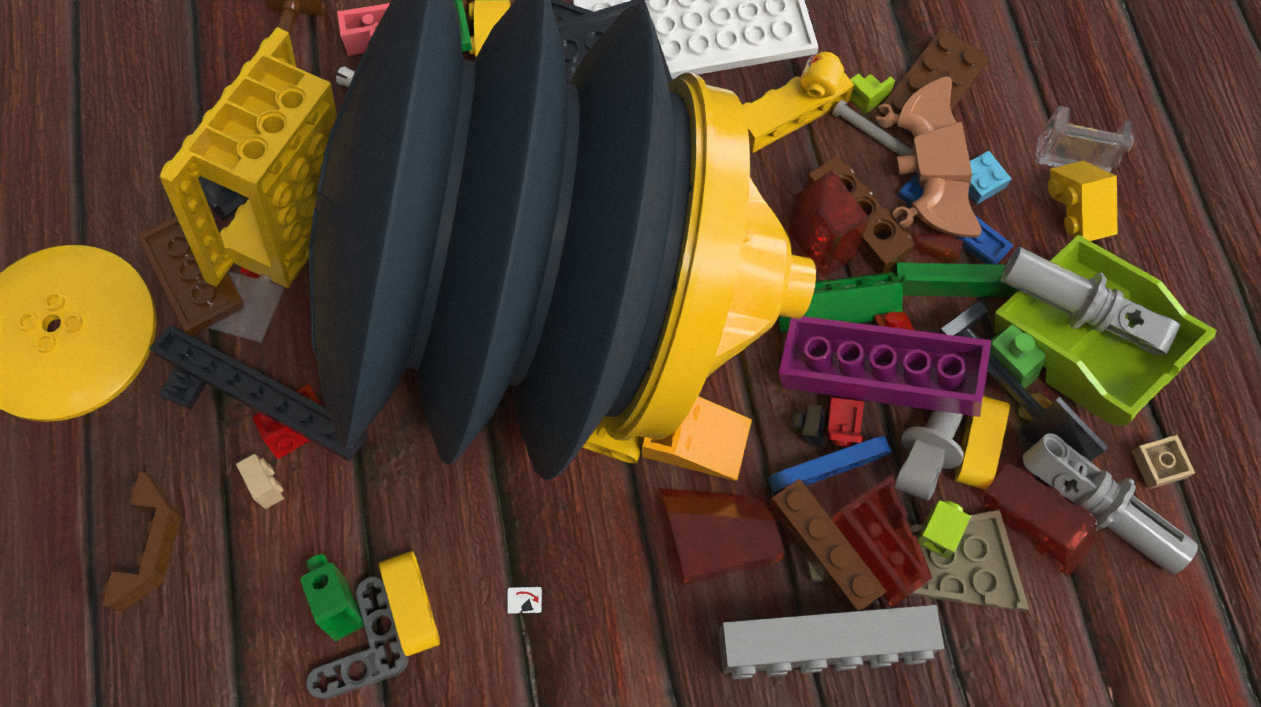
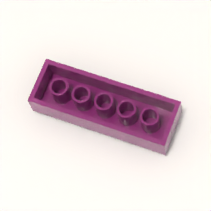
M805 316L800 319L791 318L779 376L785 389L980 417L991 340Z

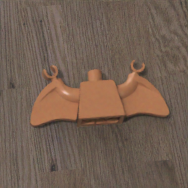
M948 76L942 77L919 89L905 103L900 115L894 114L891 106L888 104L879 105L880 112L886 115L885 117L876 116L881 127L888 128L897 123L898 127L907 129L913 134V154L897 157L898 173L900 175L916 172L919 187L923 188L922 196L912 203L910 209L900 206L893 211L894 218L899 217L901 214H908L907 218L901 221L899 225L903 228L909 227L914 221V216L918 215L927 225L943 233L960 237H979L982 232L981 226L970 207L968 199L972 170L962 122L956 123L950 107L952 79Z

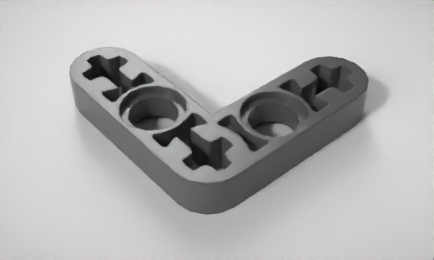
M366 578L358 585L356 591L371 649L312 670L308 675L306 683L307 689L313 697L322 700L332 699L397 676L407 667L408 656L406 657L403 652L384 582L380 578ZM372 585L378 590L382 589V592L377 594L379 606L383 608L387 605V609L376 610L374 602L370 598H365V595L370 593ZM369 610H376L369 615ZM380 617L390 618L392 624L390 631L383 636L376 635L373 630L374 622ZM396 637L397 642L389 644L394 654H400V659L395 661L396 667L391 668L388 664H383V660L388 658L386 647L382 645L378 648L377 644L389 642ZM357 661L364 662L367 666L366 676L360 681H353L349 676L351 665ZM341 667V677L346 684L344 687H341L342 682L337 680L327 685L328 691L326 692L323 689L316 688V684L321 681L322 674L328 678L339 676L337 668Z

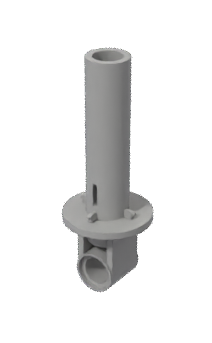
M932 410L925 427H911L904 431L901 442L910 455L900 470L896 483L897 490L929 501L934 493L942 468H955L961 464L964 454L961 447L953 440V437L963 417L962 414Z

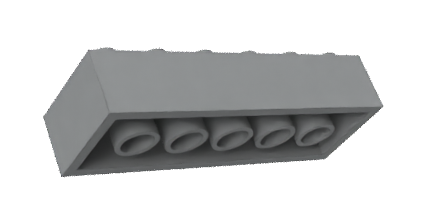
M937 605L724 622L718 632L722 673H731L732 679L752 678L756 671H766V676L768 677L787 675V672L792 671V668H800L801 674L822 672V669L827 668V665H835L836 671L857 669L856 666L863 665V662H869L870 668L891 666V663L899 662L898 659H904L905 665H915L934 659V653L944 649Z

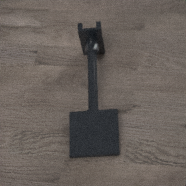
M978 301L941 328L938 333L980 339L972 328L988 309ZM990 353L988 371L1033 417V420L1020 430L1033 445L1046 434H1055L1090 462L1108 449L1105 443L1060 397L1047 408H1043Z

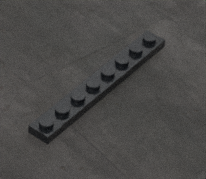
M169 325L149 348L155 356L350 462L369 436L365 430L351 447L344 449L339 443L327 408L172 325Z

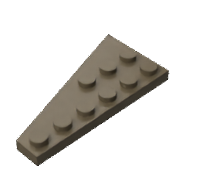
M1000 510L970 515L971 518L956 551L947 559L915 543L924 524L846 538L887 592L1024 612L1029 610ZM805 557L810 581L825 583Z

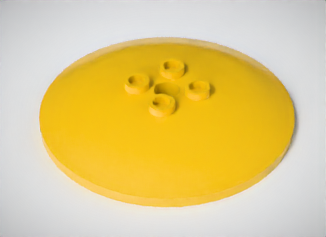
M64 245L30 254L0 273L1 410L18 418L31 421L51 422L68 420L85 415L104 406L130 385L143 368L151 352L149 348L153 345L157 320L151 291L141 275L128 262L100 248L83 245ZM60 319L61 324L59 328L53 332H48V325L52 321Z

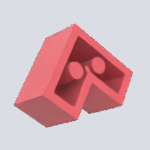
M390 3L337 11L340 36L348 56L363 54L366 51L369 41Z

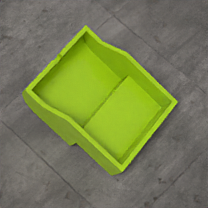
M1077 235L1063 248L1051 262L1089 280L1096 273H1103L1106 276V288L1111 290L1117 289L1123 292V298L1178 322L1180 327L1166 356L1149 353L1136 344L1107 330L1097 332L1092 329V325L1084 323L1078 329H1072L1068 325L1070 317L1068 313L1020 290L995 312V334L1013 324L1023 333L1030 334L1035 340V345L1045 353L1046 359L1043 364L1047 368L1045 383L1102 420L1117 426L1128 425L1135 418L1136 414L1164 386L1170 383L1180 370L1215 337L1217 332L1216 329L1187 314L1162 281L1080 235Z

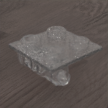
M228 271L245 304L242 310L207 328L262 343L285 287L271 283L272 279L263 274H260L259 278L255 279Z

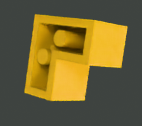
M1079 161L1050 169L1048 190L1053 199L1066 205L1067 217L1064 220L1067 234L1074 238L1080 235L1089 241L1117 234L1116 175L1086 161Z

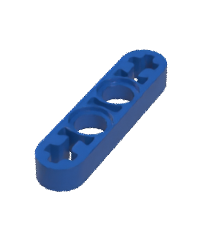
M880 436L773 474L767 480L773 494L777 495L799 478L806 486L882 459L892 453L886 437Z

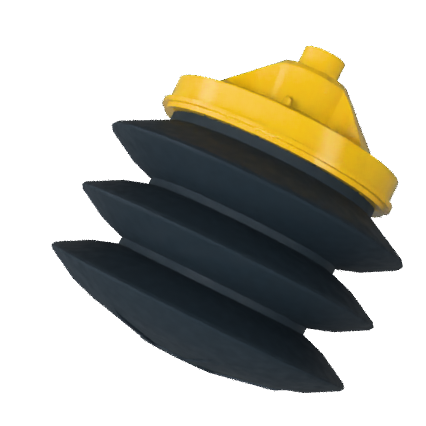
M391 0L369 41L366 51L359 60L330 131L320 174L309 245L311 346L317 360L321 393L339 443L344 449L351 447L388 403L406 368L417 369L422 408L439 456L446 465H450L460 458L493 416L506 389L511 385L516 419L535 472L544 480H551L562 474L570 465L596 427L597 436L604 437L607 432L611 438L621 441L629 440L634 436L653 439H664L670 436L679 428L689 414L708 376L765 334L774 325L778 316L800 319L804 316L814 293L816 281L815 264L810 258L791 255L790 241L784 228L749 177L750 150L745 113L738 96L733 91L706 85L699 75L688 72L680 74L667 83L655 27L651 16L641 5H633L621 12L584 56L570 83H567L563 45L550 0H515L493 26L474 61L463 59L458 14L453 0Z

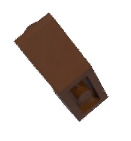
M139 472L137 481L131 486L130 505L142 512L155 514L149 520L147 526L148 540L145 550L141 552L138 559V575L111 571L109 580L103 586L102 606L114 611L123 612L164 583L181 520V515L160 483L145 472Z

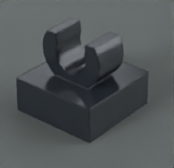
M174 367L159 395L167 401L192 410L206 383Z
M808 404L806 415L792 414L790 427L794 428V433L802 434L809 446L822 447L828 417L821 405Z

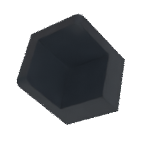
M204 177L199 178L208 205L222 221L236 213L238 207L246 203L239 193Z

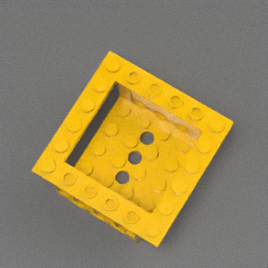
M278 27L269 38H265L262 41L255 56L251 61H247L243 65L241 73L232 85H228L224 89L220 100L213 109L205 113L202 123L193 134L185 138L182 148L172 160L166 162L159 176L205 282L217 287L234 263L289 288L309 259L311 228L320 174L328 137L337 113L331 83L296 67L289 32ZM200 176L249 198L245 204L238 207L235 218L220 233L198 179Z

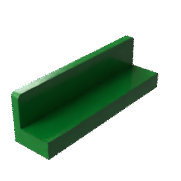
M897 262L894 267L895 275L902 282V296L1011 298L1019 291L1001 282L1006 265Z
M894 272L815 282L811 303L804 316L863 323L874 321V315L902 312V282ZM778 316L780 332H788L791 318Z

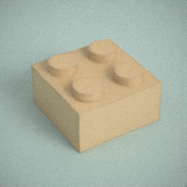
M1177 435L1141 445L1132 451L1148 489L1188 478L1195 473Z
M254 454L236 464L253 499L262 507L267 509L284 499L281 493L284 489L281 483L274 478L275 471L264 458L260 459Z

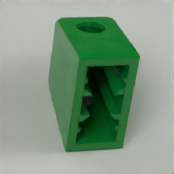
M324 554L315 555L308 559L306 565L309 573L303 575L300 581L315 623L335 642L365 627L360 608L342 572L333 562L328 563Z

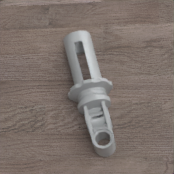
M1018 247L1013 253L1001 277V282L1068 313L1070 316L1068 321L1070 328L1078 329L1081 325L1087 323L1092 325V329L1097 332L1107 330L1158 356L1167 355L1180 327V324L1173 319L1156 314L1141 305L1123 298V292L1117 289L1111 290L1106 288V276L1103 273L1098 272L1089 280L1022 247Z
M1046 434L1023 454L1024 465L1032 474L1043 479L1056 489L1059 494L1072 501L1077 509L1090 514L1088 527L1091 530L1097 531L1108 527L1171 575L1182 571L1196 555L1198 544L1133 496L1136 486L1134 485L1135 481L1131 478H1125L1116 482L1112 479L1110 473L1106 470H1100L1055 434Z

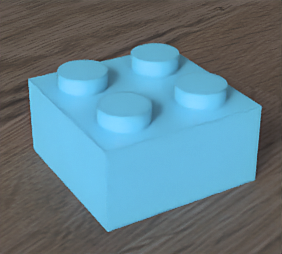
M990 151L970 161L972 178L968 195L976 205L1005 189L1011 181V177Z

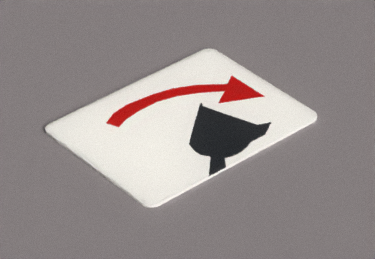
M541 587L508 588V613H540L542 611Z

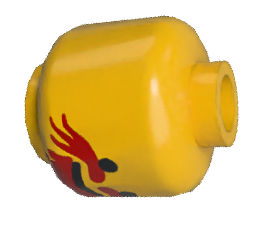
M820 52L819 54L812 55L808 59L800 77L801 85L812 98L822 99L823 97H830L838 90L844 75V67L840 59L830 52Z

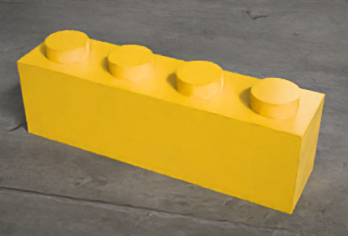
M844 73L838 90L834 95L815 99L806 93V90L801 85L800 77L797 76L792 78L785 86L777 90H769L762 98L753 103L747 102L743 104L750 151L754 153L834 110L842 99L849 102L854 84Z

